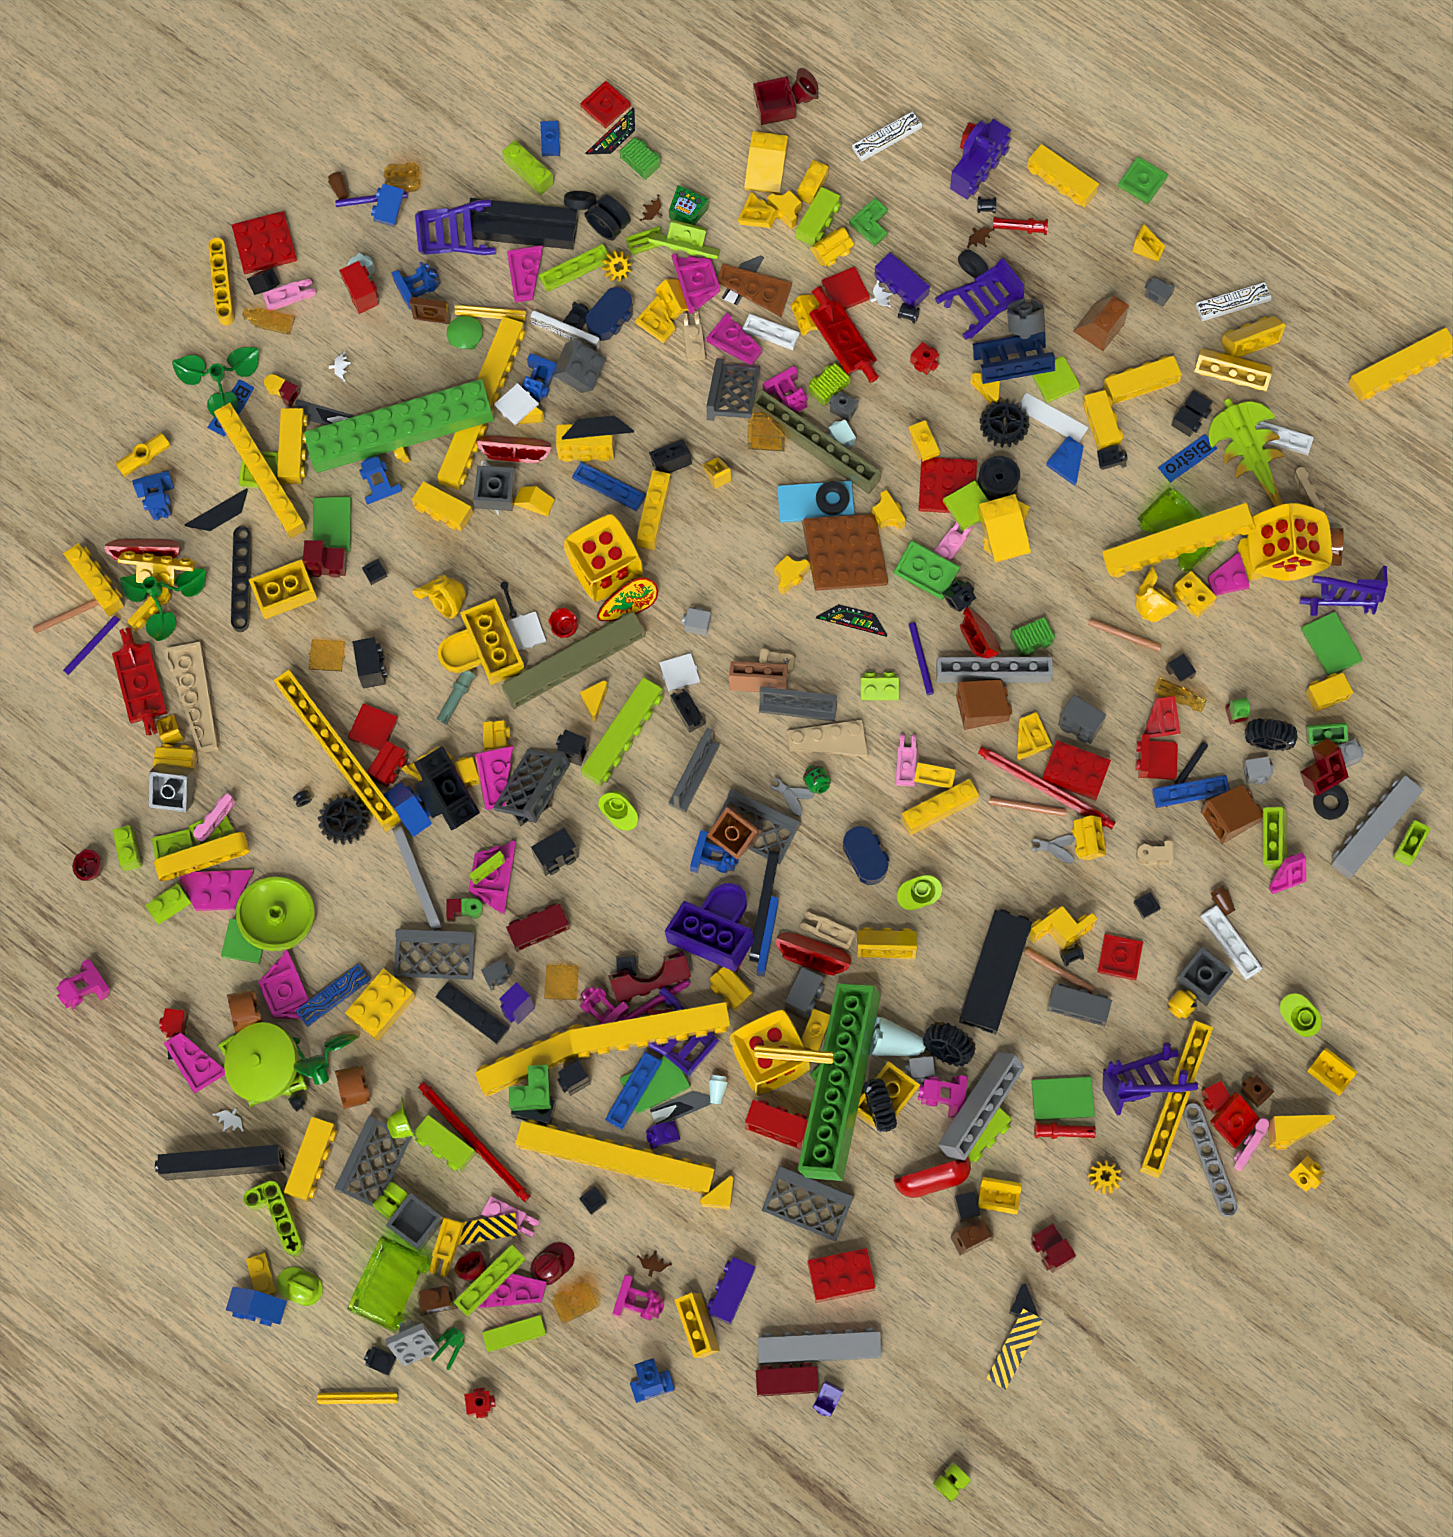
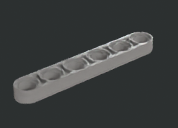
M402 826L393 828V833L432 931L440 929L442 927Z
M1189 1104L1183 1111V1117L1219 1213L1223 1217H1231L1237 1212L1238 1208L1202 1109L1197 1104ZM1189 1108L1197 1110L1198 1116L1196 1118H1190L1187 1115ZM1196 1127H1202L1205 1130L1203 1137H1197L1194 1134ZM1207 1145L1211 1147L1212 1154L1204 1156L1201 1152L1202 1146ZM1209 1165H1217L1219 1173L1217 1175L1210 1174L1208 1171ZM1216 1184H1224L1226 1192L1224 1194L1217 1193L1215 1190ZM1225 1202L1233 1205L1231 1213L1223 1211L1222 1206Z

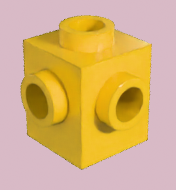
M1307 1156L1289 1176L1295 1181L1297 1186L1307 1192L1311 1187L1316 1189L1323 1182L1321 1177L1326 1172L1322 1170L1317 1162H1314Z

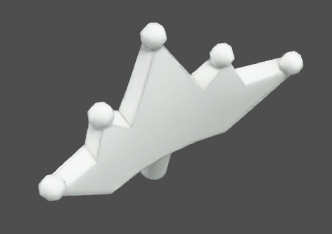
M877 280V284L873 289L875 297L870 299L871 303L877 300L879 305L891 307V305L887 304L890 302V299L887 300V298L892 295V292H883L885 288L879 287V280Z
M344 351L335 358V365H329V369L335 368V375L345 382L343 374L347 373V371H344V369L351 362L344 361L347 359V357H343L346 354Z
M234 1108L232 1113L224 1110L212 1114L219 1117V1123L224 1121L223 1132L232 1125L233 1131L237 1127L242 1132L244 1131L241 1118L235 1116L236 1108Z

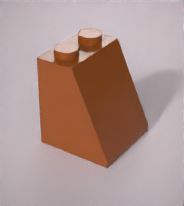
M1116 296L1099 301L1091 307L1073 332L1104 351L1124 326L1129 305Z
M1002 680L958 682L956 699L964 730L1009 721L1012 707L1010 703H1007L1008 691L1006 685L1003 686Z
M1243 784L1208 800L1201 811V814L1222 844L1258 824L1263 819L1261 806L1255 804L1252 799V793L1248 788L1245 789Z
M727 806L707 836L738 860L756 843L763 830L733 807Z

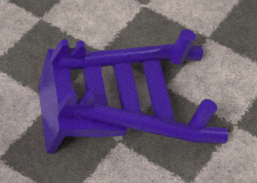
M491 199L477 200L451 209L418 211L415 214L418 252L422 255L452 253V251L475 255H495L496 247H489L487 244H482L479 248L474 247L470 212L473 209L484 211L486 207H491ZM463 213L466 246L459 245L457 214ZM449 217L451 244L445 243L443 219ZM434 221L437 242L430 241L429 223Z
M1004 258L1000 259L996 266L974 279L975 282L948 290L935 297L937 304L945 301L944 307L950 308L953 297L959 295L979 321L976 325L971 324L968 331L962 334L965 340L972 339L992 319L1008 309V305L1011 302L1024 298V284ZM996 282H1000L1009 293L1006 298L996 287ZM986 286L999 304L996 307L982 291L981 287ZM967 292H974L989 312L986 316H984Z
M1382 566L1374 580L1361 579L1357 580V583L1313 575L1312 583L1321 584V598L1300 597L1299 603L1310 605L1311 616L1318 615V606H1363L1365 614L1371 609L1374 615L1377 611L1378 603L1384 601L1388 586L1387 566ZM1340 587L1345 588L1340 598H1334ZM1354 590L1359 591L1356 597L1350 598ZM1371 594V599L1366 598V596Z
M665 987L659 991L666 998L665 1006L667 1008L673 1006L675 1008L674 1011L685 1009L678 999ZM711 1032L707 1033V1036L697 1038L694 1035L678 1054L672 1051L679 1042L676 1041V1038L670 1039L664 1046L653 1042L649 1043L648 1047L664 1055L690 1077L720 1040ZM700 1041L704 1049L693 1061L686 1059L687 1055Z
M1169 1042L1163 1044L1162 1052L1123 1065L1120 1060H1117L1115 1065L1110 1061L1108 1067L1103 1069L1102 1090L1117 1116L1121 1115L1124 1102L1150 1097L1151 1093L1198 1090L1197 1082L1187 1083L1188 1072L1186 1070L1180 1071L1178 1084H1171L1158 1061H1168L1169 1058L1178 1057V1050H1171ZM1150 1065L1160 1084H1154L1144 1066ZM1136 1069L1145 1085H1138L1131 1070ZM1122 1074L1127 1083L1125 1084L1123 1080L1120 1081L1117 1075Z

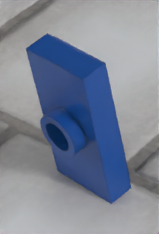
M558 121L540 122L542 157L560 156Z

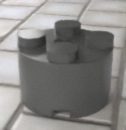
M1018 299L1008 305L1009 332L1019 335L1022 339H1027L1033 334L1045 331L1044 306L1040 300L1031 299V302H1025V299Z

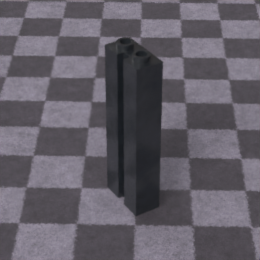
M470 198V202L486 199ZM491 200L492 206L486 207L484 211L470 210L472 233L475 240L532 246L543 245V247L574 250L579 219L577 209Z
M1004 909L994 911L959 1023L973 1028H980L982 1031L994 1035L997 1034L1032 925V921H1029L1028 917L1018 915L1017 917Z
M279 1145L158 1154V1160H155V1172H158V1175L166 1181L285 1171L284 1150Z

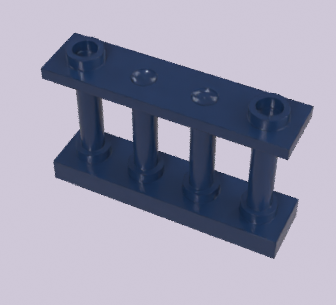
M1045 331L1033 334L1027 339L1013 336L972 344L974 361L982 359L983 362L980 365L981 381L983 384L1055 371L1054 353L1044 352V348H1046ZM1036 350L1037 355L1027 356L1025 353ZM1015 353L1019 355V358L1009 359L1007 356ZM998 356L1001 358V361L992 363L989 359Z

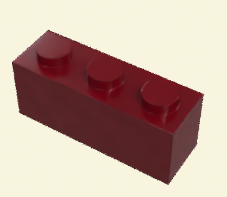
M551 904L545 907L544 911L539 913L535 911L528 914L527 918L523 920L516 919L511 921L506 928L515 950L518 952L570 929L561 905Z
M803 1363L797 1368H792L791 1364L780 1365V1369H772V1366H760L759 1370H755L757 1397L818 1393L817 1366L812 1367V1363Z

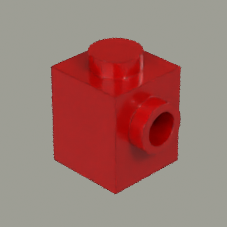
M165 1008L164 1016L159 1021V1029L168 1039L180 1032L184 1035L188 1014L184 1010Z
M1222 1080L1202 1091L1203 1103L1208 1111L1211 1110L1213 1114L1218 1112L1230 1098Z

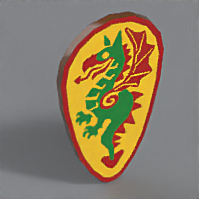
M648 577L631 579L602 604L597 613L598 620L616 621L625 613L630 614L634 612V614L648 609L655 603L658 597L656 583Z

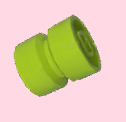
M389 1182L383 1190L384 1195H379L372 1204L377 1211L388 1219H391L408 1196L402 1188L393 1182ZM387 1199L390 1200L392 1203H394V1205L392 1206V1205H391L389 1202H387L386 1200H387Z
M953 1462L945 1469V1475H940L932 1483L950 1502L959 1495V1489L964 1490L971 1482V1479ZM954 1478L956 1480L955 1484H953L950 1480Z

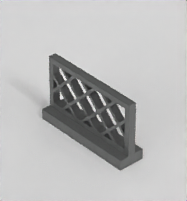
M716 358L706 405L707 420L714 421L715 416L751 418L760 366L724 364L723 359ZM727 371H735L736 373L730 375ZM748 372L755 373L751 376L746 375ZM741 376L743 380L738 382L736 378ZM728 382L733 383V385L727 387L725 384ZM750 383L752 386L745 388L743 385ZM739 388L741 392L737 394L733 392V390ZM727 393L731 395V397L727 399L723 397ZM747 395L750 398L743 400L741 397ZM737 400L739 403L733 406L731 402ZM725 405L729 408L727 410L719 409ZM745 407L748 411H739L738 409Z
M760 687L759 713L835 722L837 695Z
M706 729L668 803L670 806L685 813L719 749V744L713 742V731L711 729Z
M527 749L495 803L494 810L526 817L529 822L536 823L570 765L565 753L557 751L556 754ZM531 756L538 757L537 760L528 763ZM552 760L549 765L544 767V762ZM541 764L542 768L531 772V768ZM526 770L529 771L530 774H527V775H525V776L519 778V776H520V774H521L522 772H524V771H526ZM544 773L540 780L535 781L534 777ZM530 779L533 780V783L523 787V782ZM520 785V789L512 793L510 792L513 787ZM535 788L533 794L526 795L525 792ZM524 794V798L514 802V797ZM511 799V804L502 806L504 802ZM527 803L523 810L517 809L518 806Z
M730 789L715 823L730 802L737 805L739 813L742 815L749 812L753 813L756 821L752 823L758 824L761 830V822L767 820L772 822L774 830L760 835L763 838L765 847L756 849L752 846L749 850L768 859L769 848L779 845L781 854L777 864L780 865L801 823ZM786 829L791 832L788 839L780 841L777 831ZM775 832L778 842L767 846L764 836Z
M396 929L394 977L473 980L476 933ZM401 942H409L413 947L406 955L400 950ZM423 943H428L433 948L426 956L417 949ZM432 943H439L435 947L432 945ZM442 944H448L452 948L445 957L437 950ZM462 944L470 945L469 953L463 958L457 949ZM416 950L422 959L414 966L407 957ZM434 951L442 958L435 966L426 959ZM453 952L462 959L454 967L446 960ZM406 960L412 968L407 973H399V965ZM425 960L432 969L426 974H421L417 967ZM443 961L451 968L445 975L440 974L436 970ZM463 962L469 967L468 976L460 975L455 970Z
M369 1115L334 1190L374 1207L372 1205L374 1202L368 1200L366 1192L377 1188L378 1194L384 1195L383 1190L391 1182L412 1136L405 1137L407 1139L404 1145L395 1148L387 1124ZM377 1126L385 1128L388 1136L377 1140L374 1133ZM373 1136L375 1141L370 1143V1140ZM389 1139L393 1149L382 1153L378 1142ZM376 1144L379 1155L368 1158L366 1153L367 1147ZM394 1152L396 1157L395 1164L386 1166L383 1156ZM363 1155H365L366 1159L361 1161ZM381 1157L384 1168L373 1171L370 1160ZM367 1162L371 1173L359 1176L357 1170L359 1164ZM385 1170L388 1179L386 1182L378 1185L374 1174ZM356 1172L357 1178L352 1179ZM372 1175L376 1186L364 1190L361 1179ZM359 1180L362 1191L354 1194L347 1190L351 1182Z
M779 1166L762 1211L836 1242L854 1196ZM778 1180L786 1181L790 1190L779 1194L776 1188ZM790 1183L798 1187L792 1189ZM799 1188L805 1189L808 1198L797 1202L793 1191ZM775 1190L777 1195L772 1197L773 1192ZM809 1191L815 1193V1195L810 1196ZM791 1192L795 1203L784 1207L780 1196ZM820 1195L824 1197L827 1205L816 1210L812 1198ZM778 1197L782 1209L775 1212L767 1209L770 1200ZM827 1199L832 1200L834 1202L829 1204ZM810 1200L814 1211L803 1215L799 1204ZM837 1203L844 1205L843 1214L834 1217L830 1206ZM796 1205L801 1216L791 1219L788 1217L786 1209ZM828 1207L832 1219L822 1223L817 1212ZM784 1211L785 1216L779 1214V1212ZM815 1213L819 1224L810 1227L807 1225L804 1217ZM841 1217L839 1224H837L836 1219ZM802 1218L804 1224L801 1223V1222H798V1221H796V1220H799V1219ZM834 1221L837 1228L834 1236L825 1232L824 1224ZM821 1226L822 1231L815 1228Z

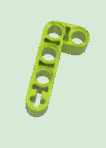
M268 1181L247 1190L243 1196L244 1203L253 1210L267 1206L285 1252L292 1257L300 1256L304 1251V1244L282 1188L276 1182ZM271 1187H276V1194L268 1196V1190ZM252 1195H258V1201L255 1204L249 1203ZM283 1205L284 1211L281 1214H275V1208ZM291 1224V1230L283 1233V1225ZM288 1238H292V1241L297 1245L295 1246V1251L289 1249L292 1247V1244Z

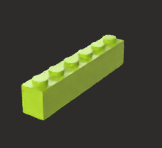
M644 677L641 679L581 768L582 776L599 786L610 780L613 768H617L623 759L622 755L625 751L628 752L630 750L634 737H638L641 734L644 722L651 719L654 707L661 704L664 698L661 687Z

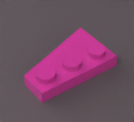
M543 245L507 251L515 303L530 301L534 298Z
M728 313L723 316L706 337L707 343L751 366L762 354V348L749 335H746L741 326L735 323Z
M512 745L474 753L486 810L494 809L495 803L507 785L511 766V753L513 751Z

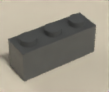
M1059 983L1053 987L1047 1011L1105 1026L1112 1000L1103 994L1092 995L1085 989L1074 990L1070 989L1069 985Z

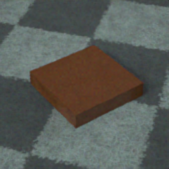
M417 297L410 298L409 304L414 320L450 324L451 317L447 302Z

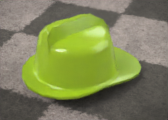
M612 790L599 798V809L616 828L629 831L637 826L638 814L630 804L627 794Z
M918 876L901 884L897 891V901L901 907L907 910H916L931 905L940 898L942 885L934 876Z
M1297 993L1289 994L1283 998L1280 1003V1013L1291 1028L1303 1037H1312L1317 1034L1321 1029L1322 1018L1313 1004L1306 997Z
M401 1096L402 1108L390 1115L387 1127L392 1138L412 1136L414 1140L409 1126L404 1099Z
M297 1267L284 1269L278 1275L276 1281L279 1293L299 1305L311 1306L319 1301L323 1293V1286L319 1278Z

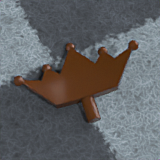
M657 194L656 201L651 200L653 205L643 204L647 213H642L645 217L640 219V221L653 220L656 215L660 218L663 216L659 213L661 209L659 194Z
M973 228L974 234L969 236L967 248L972 244L977 247V242L986 248L985 237L990 238L989 233L995 231V229L981 228L977 231L976 228Z
M654 1251V1254L649 1259L647 1254L644 1259L637 1255L642 1267L649 1269L648 1276L652 1277L653 1271L661 1272L672 1265V1263L664 1264L663 1258L658 1262L657 1251Z

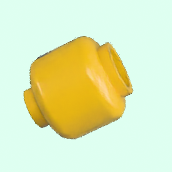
M1178 990L1169 999L1168 1010L1176 1018L1186 1019L1197 1008V1003L1194 1001L1197 997L1189 990L1186 992Z

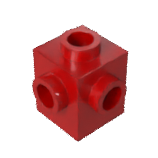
M922 342L911 353L910 363L913 364L918 372H923L927 375L930 371H935L939 366V353L934 347H929Z
M485 1388L473 1389V1393L464 1394L466 1414L468 1416L476 1415V1419L488 1417V1413H493L492 1408L496 1407L495 1396L491 1395L489 1390L485 1391ZM483 1400V1404L478 1406V1402Z

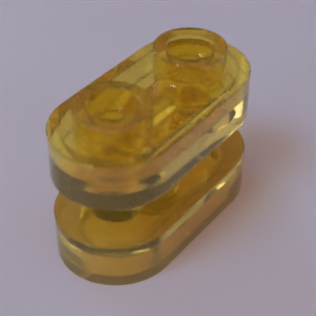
M415 163L389 164L384 168V178L387 179L384 181V184L404 189L407 192H415L420 189V179L418 178L420 176V168Z

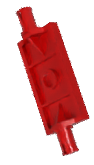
M822 286L815 288L811 293L818 301L819 308L812 310L809 316L847 375L862 370L869 383L876 381L880 376L872 365L877 359L839 300L833 302L832 299H829Z
M126 627V632H124L123 628L119 631L123 642L122 649L113 652L112 656L129 722L133 724L143 721L145 733L150 736L152 735L151 730L153 734L158 733L154 717L167 714L168 712L149 642L145 644L134 642L132 629Z

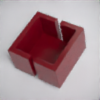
M788 76L753 83V96L758 108L761 125L796 118V105Z

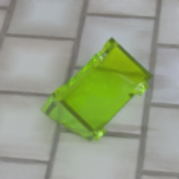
M1168 487L1137 519L1141 522L1139 526L1146 533L1150 531L1155 534L1203 518L1204 516L1177 489ZM1226 541L1215 542L1216 544L1211 547L1203 546L1197 548V551L1193 553L1180 554L1177 557L1179 561L1178 566L1184 572L1187 570L1189 572L1193 571Z
M381 1236L354 1291L347 1310L355 1316L396 1333L397 1329L399 1330V1324L401 1322L404 1324L405 1319L402 1318V1312L419 1276H422L423 1273L427 1274L430 1268V1258L390 1238Z

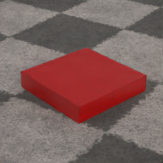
M605 81L580 103V106L606 129L631 107V103Z
M855 266L821 280L828 298L832 299L833 302L839 300L844 310L870 300V296Z
M363 703L348 734V739L380 751L385 741H389L398 721V716Z
M1105 934L1097 973L1136 981L1143 942Z
M1234 1092L1210 1120V1123L1230 1147L1236 1149L1257 1122L1260 1121V1118L1241 1095Z

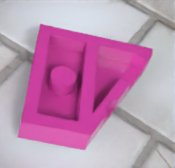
M1240 553L1233 556L1207 579L1210 590L1215 596L1249 589L1250 587Z
M1303 852L1284 859L1269 886L1271 894L1306 882V857Z

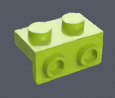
M866 671L864 674H860L861 700H899V676L894 671H884L883 674Z

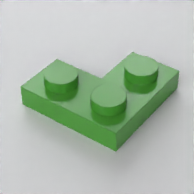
M874 198L849 220V224L875 247L887 237L888 232L877 222L888 213V209Z

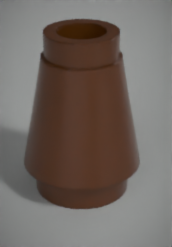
M341 172L330 174L328 176V183L338 199L348 198L345 176Z
M1224 885L1210 893L1212 895L1211 899L1224 912L1225 916L1236 910L1229 890Z

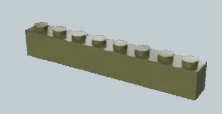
M763 390L757 394L752 414L840 475L852 481V483L868 494L880 482L881 471Z
M634 612L623 614L614 623L609 622L602 627L603 629L589 633L585 639L574 641L567 649L556 651L552 657L540 660L531 669L526 668L520 672V675L506 679L501 686L513 709L645 637V630Z

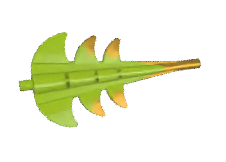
M1231 398L1226 399L1224 403L1227 409L1218 414L1210 425V446L1213 448L1218 442L1231 438L1232 442L1225 450L1224 464L1238 456H1243L1244 458L1236 469L1235 478H1239L1246 472L1253 471L1275 506L1283 504L1268 463L1274 459L1284 457V453L1276 449H1263V445L1269 441L1279 440L1280 436L1268 429L1256 430V425L1260 422L1275 419L1274 414L1261 403L1250 401L1234 405Z

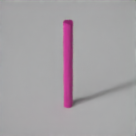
M688 980L678 983L668 989V991L675 995L690 986ZM660 994L619 1020L638 1018L646 1013L648 1009H652L664 1002L666 998Z

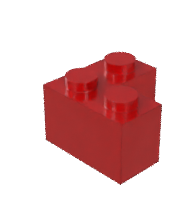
M357 261L339 270L358 314L378 306L377 298H379L377 287L373 280L369 281L367 277L369 272L365 265L361 266L360 262Z

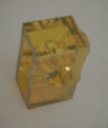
M580 1282L572 1287L573 1290L567 1293L562 1291L554 1295L555 1299L551 1300L563 1325L599 1307L588 1283ZM571 1298L580 1299L577 1302V1306L569 1305L572 1302Z

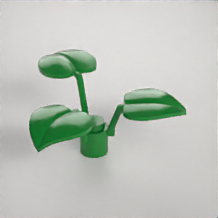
M253 347L238 348L227 357V363L232 368L215 363L205 373H203L206 368L202 358L196 355L175 359L172 361V365L177 377L187 385L199 384L201 376L205 377L210 373L212 380L218 383L220 394L215 393L209 397L207 408L209 413L216 418L214 411L228 403H231L235 412L238 409L236 395L233 392L223 393L221 381L225 378V371L232 372L235 370V373L240 377L251 376L258 367L259 350Z
M202 568L183 572L175 581L178 588L165 584L163 581L158 582L152 576L145 578L143 583L136 582V574L120 577V583L125 596L132 602L143 601L147 593L152 596L160 614H154L149 617L146 622V631L156 641H162L173 633L177 623L176 617L172 612L163 613V609L157 599L162 593V587L176 592L181 591L185 597H193L203 590L207 572Z
M353 1034L332 1036L324 1042V1047H326L324 1055H315L306 1058L297 1046L298 1054L302 1059L295 1062L293 1067L300 1074L312 1077L315 1085L324 1084L329 1081L327 1068H329L328 1052L330 1050H339L359 1037ZM292 1037L297 1046L300 1043V1039Z

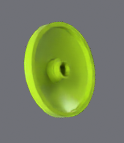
M268 877L254 882L244 890L236 906V922L240 933L250 944L266 951H283L298 945L308 936L314 923L315 910L311 896L299 883L284 877Z
M266 1022L251 1024L239 1031L228 1046L224 1062L226 1079L232 1090L246 1100L253 1102L274 1100L281 1096L294 1081L297 1071L293 1065L299 1060L298 1049L292 1036L282 1027Z

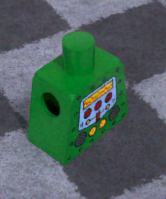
M678 185L669 208V218L695 225L708 210L709 199Z

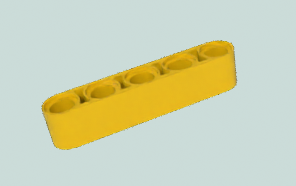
M213 238L208 243L215 312L219 322L222 325L228 326L235 320L228 252L221 238Z
M237 832L158 858L154 861L158 880L168 881L244 856L250 852L245 833Z

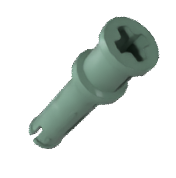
M469 670L461 672L458 680L453 683L454 689L436 718L438 721L446 725L448 724L463 694L468 693L469 685L473 679H476L477 676Z

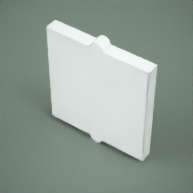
M518 383L494 404L503 414V417H507L514 425H517L539 405L530 396V392H526Z
M536 611L526 615H519L517 618L506 621L518 651L527 648L532 649L533 646L546 642Z
M691 653L659 662L663 673L662 679L665 680L668 692L700 683L697 673L698 668L694 664Z

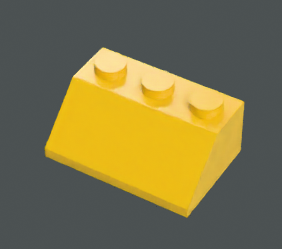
M1275 316L1263 317L1253 324L1247 323L1240 329H1232L1225 332L1221 345L1226 355L1240 358L1279 343L1286 325Z
M865 927L857 932V958L916 959L917 931H912L909 928L901 929V931L882 928L881 931H876L873 928Z
M888 1061L875 1079L881 1078L884 1081L892 1101L895 1116L897 1117L920 1087V1084ZM864 1093L860 1097L857 1116L868 1125L876 1128Z

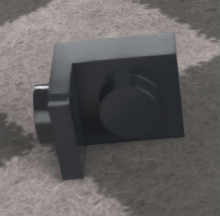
M574 301L572 303V310L563 320V323L581 330L586 324L588 308L584 304H578Z
M1119 445L1097 451L1101 470L1118 465L1122 468L1127 467V453Z
M375 1346L371 1350L368 1349L364 1357L367 1367L387 1376H390L397 1360L396 1356Z

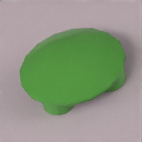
M471 316L457 317L447 327L449 344L459 349H475L482 338V326L477 319Z

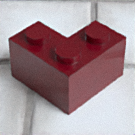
M304 540L303 564L308 575L313 577L329 575L333 578H339L346 575L347 553L345 548H326L324 541Z
M1328 738L1312 747L1316 762L1300 771L1304 786L1316 796L1349 778L1341 748Z
M1054 1224L1031 1237L1032 1242L1030 1244L1036 1253L1039 1252L1043 1258L1041 1262L1047 1271L1050 1270L1054 1273L1071 1263L1077 1256L1067 1239H1062Z

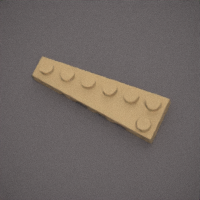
M201 642L163 649L199 753L219 750Z

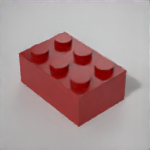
M1056 740L1042 779L1056 787L1096 801L1111 760Z
M758 1099V1101H752L744 1123L746 1130L801 1150L808 1120L802 1114L796 1113L793 1115L787 1113L788 1110L783 1107L777 1106L774 1108L769 1106L767 1101Z
M867 1248L807 1260L815 1303L875 1291L876 1287Z

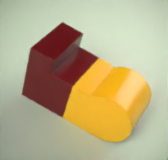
M270 374L264 379L267 392L271 395L282 397L284 404L289 407L293 405L300 394L297 385L277 375Z

